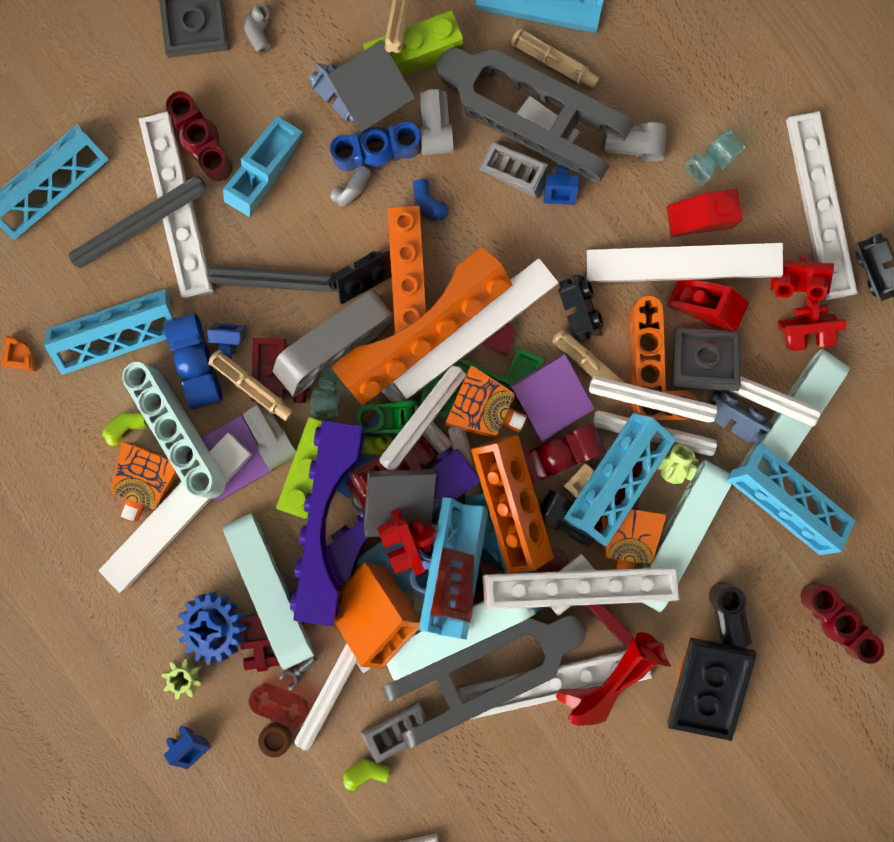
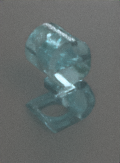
M728 129L706 149L708 153L703 158L699 154H694L683 167L702 188L714 176L713 170L718 165L724 169L745 147Z
M337 361L320 372L319 388L313 389L311 394V417L338 418L340 392L335 390L338 376L331 368Z

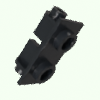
M882 233L870 237L868 240L855 243L857 249L856 259L859 265L865 268L869 278L868 287L872 295L877 297L878 302L894 297V266L886 268L885 262L894 259V253L888 238H884Z
M372 251L369 255L354 262L355 269L348 265L330 274L327 283L331 290H338L340 304L346 303L392 277L389 251L384 253Z
M573 275L575 283H572L571 279L559 282L561 288L558 291L564 309L569 310L576 307L578 311L567 316L573 337H577L578 342L590 339V332L592 336H602L601 328L604 327V322L599 310L594 309L591 300L594 297V291L588 279L585 280L584 276Z

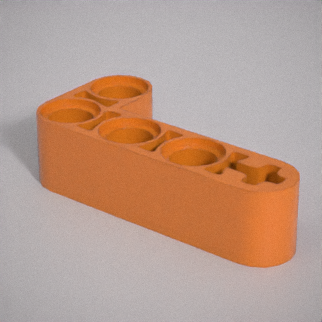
M643 296L632 305L629 312L631 385L698 401L695 395L689 391H666L663 306L656 297ZM644 306H646L647 311H652V315L647 320L646 315L639 311ZM647 324L648 328H644L642 330L639 329L643 325ZM642 336H648L653 340L654 348L652 351L649 352L642 349L640 346V338ZM643 367H649L653 370L655 374L653 383H646L641 378ZM632 404L633 413L652 417L656 421L689 419L688 417L655 410L653 415H647L642 410V406Z

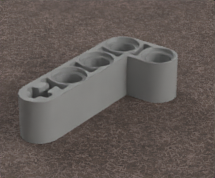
M374 290L369 291L287 347L277 357L273 373L290 394L295 397L312 385L319 372L383 328L394 317V314Z

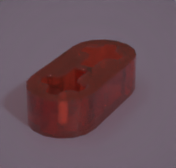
M264 683L258 685L249 696V706L253 712L287 727L300 726L309 713L308 703L303 697L272 684ZM264 691L268 692V699L276 702L277 705L267 703L263 707L259 705L261 700L256 696H261ZM293 704L299 705L298 711L302 715H296L294 719L290 718V711L282 708L281 705L291 708Z

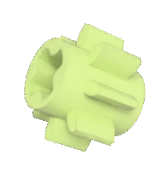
M676 444L668 451L657 469L661 470L660 474L666 481L680 484L683 483L685 478L692 481L698 470L696 467L698 459H695V454L689 447Z
M187 657L182 665L176 659L170 662V667L173 671H166L161 675V677L167 679V686L164 688V691L171 690L174 692L175 699L177 700L184 692L192 697L196 694V689L193 685L198 686L204 682V679L199 677L198 672L202 666L198 665L195 667L193 664H190V657ZM181 672L184 673V679L188 680L185 684L182 683V678L178 676Z

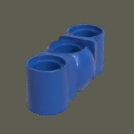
M401 122L396 126L389 125V131L382 127L372 126L364 130L359 137L357 132L350 136L347 134L336 136L330 144V153L335 166L342 171L354 170L356 167L364 166V163L370 166L381 167L389 163L393 157L395 161L401 158L411 159L415 157L421 149L420 131L411 122ZM405 135H410L415 141L409 146H404L399 143V139ZM373 142L384 144L383 149L379 152H372L368 147ZM343 148L353 150L352 155L346 159L338 157L339 151Z
M192 313L164 321V332L170 350H176L173 356L179 376L184 379L181 385L188 407L192 410L221 402L223 400L221 387L216 377V372H211L213 366L209 365L210 352L207 346L202 344L206 340L198 315Z

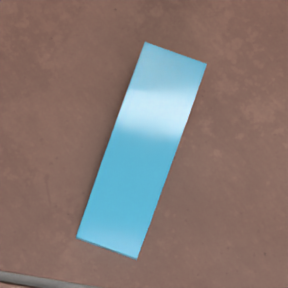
M276 116L243 156L241 167L223 188L224 202L246 216L251 217L281 175L299 144L303 131Z

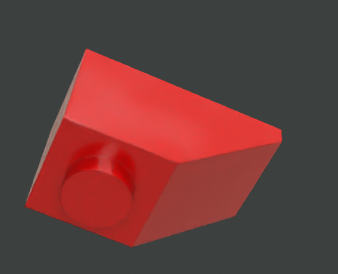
M738 188L704 193L666 207L671 238L733 229L743 220Z
M678 280L667 305L710 326L736 332L749 302L729 286L699 280Z

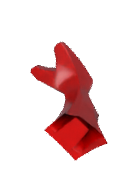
M639 632L632 640L618 666L602 685L587 689H559L555 696L557 700L573 709L568 716V721L577 726L595 725L605 722L617 697L627 687L641 680L657 664L671 667L665 654L664 645L649 633Z

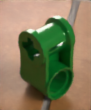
M417 400L389 401V403L364 405L356 413V425L366 427L365 433L399 434L415 413L414 407L418 405ZM368 409H373L379 414L380 420L376 427H370L364 422V413Z

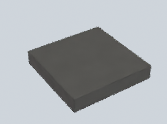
M159 0L165 54L168 58L229 50L223 0Z
M382 40L327 74L360 132L415 99L390 53L386 51Z
M675 327L673 387L739 391L741 386L740 331Z
M433 469L369 471L363 531L365 536H380L377 527L393 520L390 511L400 508L410 531L413 529L412 523L415 520H421L423 525H431L436 482L435 471Z

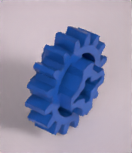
M211 592L206 595L204 593L195 596L193 601L186 602L185 604L188 611L179 613V617L184 620V624L177 626V630L184 632V636L179 639V642L188 643L185 652L188 654L195 651V660L197 662L205 659L207 664H211L216 661L222 662L229 659V656L239 651L236 645L245 641L239 635L241 631L247 629V626L239 622L245 615L244 613L237 614L235 612L238 603L228 604V595L226 594L218 596L217 592Z

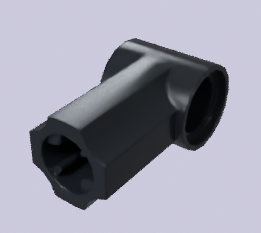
M550 489L539 507L544 523L557 531L560 529L568 534L569 537L589 548L595 539L563 519L573 505V502ZM597 522L594 529L600 532L603 524Z
M719 582L710 589L709 600L714 606L722 644L747 648L748 645L752 644L745 612L746 597L740 589L729 583ZM727 592H732V602L729 605L723 606L721 603L723 595Z

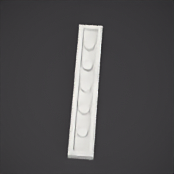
M167 111L139 118L157 198L188 181L174 122ZM193 201L163 218L177 282L183 300L214 293L213 284L209 282V268Z
M818 111L791 116L786 120L814 260L820 263H834L830 294H826L823 301L854 296L858 293L821 113Z
M783 243L587 250V279L590 283L783 276Z
M539 258L510 280L513 286L393 381L407 401L558 286L559 282Z
M227 433L209 452L224 475L226 483L253 456L232 433ZM206 476L203 479V490H205L208 487V476ZM181 482L98 571L119 593L125 592L212 498L198 497L190 494Z
M676 567L483 575L485 610L679 600Z
M627 649L562 663L559 665L555 678L472 719L557 700L555 696L559 689H587L600 686L618 666ZM651 670L639 681L652 679ZM526 672L458 687L461 702L465 703L474 699L487 690L496 688Z

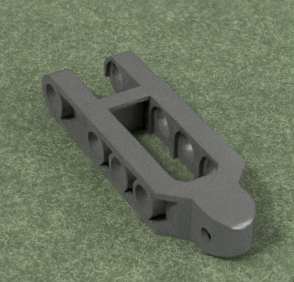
M452 47L441 54L436 64L442 82L448 88L460 94L467 116L594 182H601L609 166L597 155L568 141L578 121L599 132L604 130L614 136L623 138L624 141L634 126L633 122L624 114L496 49L471 55L459 48ZM495 74L513 83L514 88L518 90L523 88L540 97L541 102L545 104L550 102L562 108V111L549 131L477 94L474 84L478 77H493Z
M572 616L560 618L550 624L528 618L381 687L387 703L437 679L450 707L449 710L401 733L407 748L410 749L555 678L562 656L583 644L586 638V630L581 620ZM526 635L537 638L545 655L541 666L520 674L496 688H491L465 703L461 702L449 676L450 672Z

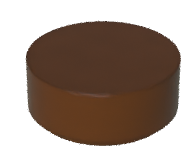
M282 723L268 724L261 731L258 738L260 750L269 757L282 756L291 745V732Z

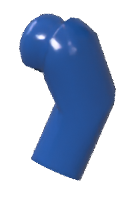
M420 179L413 181L415 206H420V213L433 221L445 219L448 215V207L444 202H439L430 196L428 180Z

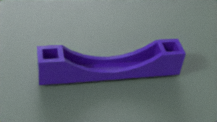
M322 421L321 427L316 428L314 446L318 447L317 459H312L309 470V479H314L312 493H307L304 504V511L309 512L307 525H303L301 528L299 540L300 545H304L303 556L297 559L295 566V577L299 578L298 590L293 591L290 601V610L294 611L293 621L332 627L338 622L343 588L334 574L328 557L326 522L331 501L339 484L347 473L362 459L366 427Z
M447 448L434 458L437 464L431 468L436 473L434 500H442L443 497L455 500L480 482L479 476L459 449L452 453ZM365 510L356 516L359 523L351 529L344 525L331 535L333 542L327 546L328 557L340 585L354 575L357 560L365 543L370 538L366 537L363 532Z

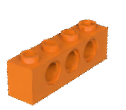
M420 206L387 208L395 334L412 325L427 312Z
M517 434L491 440L471 449L507 573L535 571L552 560L554 555L519 436Z

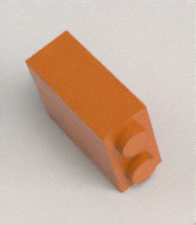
M364 562L362 566L356 569L354 575L343 587L339 619L336 625L361 667L383 669L419 629L420 617L386 566Z

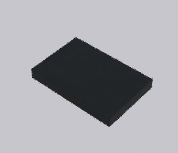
M690 637L667 721L668 727L670 729L732 741L756 660L755 650Z

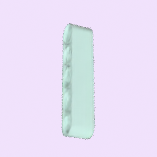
M821 349L809 361L787 395L819 408L822 413L847 376L850 367L826 350ZM776 411L768 422L770 431H762V438L758 443L753 444L738 468L747 465L756 445L764 444L788 464L812 426ZM762 458L757 468L766 476H771L769 463Z
M140 362L129 364L124 369L122 376L124 385L186 490L198 497H219L226 487L224 475L163 374L158 369ZM146 373L145 381L141 384V378ZM161 398V405L156 410V403ZM176 424V425H177V431H176V433L172 436V435H171V429H172V427ZM192 449V460L187 463V454ZM206 476H208V487L205 490H203V479Z
M703 460L700 463L692 481L690 480L660 536L652 564H645L643 568L676 567L679 583L731 487V483L727 480L730 475L729 472L707 460ZM669 601L642 603L661 612Z
M250 513L222 526L231 552L282 669L286 670L313 657L315 654L302 622L293 621L294 611L290 610V594L254 514Z
M481 601L472 606L467 640L436 636L418 631L388 662L387 667L393 680H398L514 626L536 613L534 608L485 610L484 601Z

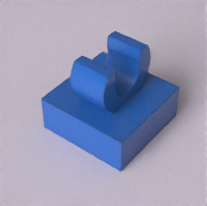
M556 165L555 175L547 174L544 203L575 205L579 187V176L569 175L568 168Z
M215 323L208 329V342L219 343L218 350H222L223 354L228 358H232V354L236 353V345H240L246 339L247 326Z
M181 726L179 730L182 733V738L178 741L169 737L166 741L170 749L164 756L169 765L188 769L211 746L205 737L195 735L192 729Z

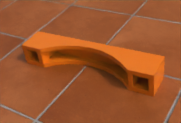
M480 247L456 266L453 277L443 295L419 320L387 339L372 344L356 346L332 365L331 368L362 406L365 405L513 286L503 265L483 247Z

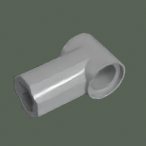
M430 89L420 93L423 126L420 127L422 156L454 153L452 124L449 125L447 91Z
M647 122L639 126H633L625 141L623 138L605 131L603 152L635 155L637 159L646 162L663 161L665 158L667 126L657 122Z
M259 404L247 410L242 416L258 442L257 449L268 468L272 470L293 458L297 447L288 432L282 429L276 416L270 414L269 410Z

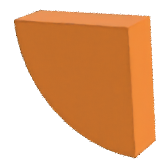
M6 335L1 366L36 371V359L31 348L22 340Z

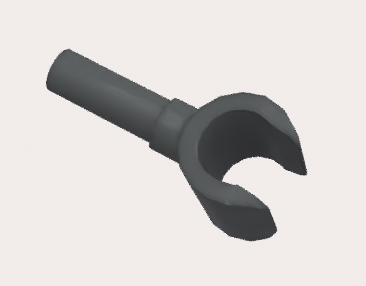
M314 655L295 669L288 668L283 671L279 680L287 674L292 675L294 678V683L287 690H292L296 687L300 676L317 662V657Z

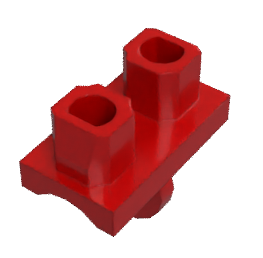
M802 253L800 261L783 260V276L771 278L770 290H775L776 297L789 298L793 295V292H807L806 296L810 300L822 301L826 294H830L834 263L807 262V254Z
M805 298L803 307L794 309V316L802 318L778 320V330L784 333L786 347L791 351L807 349V334L816 333V345L819 347L837 346L839 330H846V320H838L835 314H828L829 308L827 304L818 305L817 300Z
M400 508L390 511L393 520L377 527V530L385 548L399 542L403 544V547L387 553L394 573L396 574L411 568L416 576L424 573L425 570L416 548H421L422 552L431 550L430 544L437 537L435 528L432 525H423L421 520H415L412 523L413 529L410 531Z

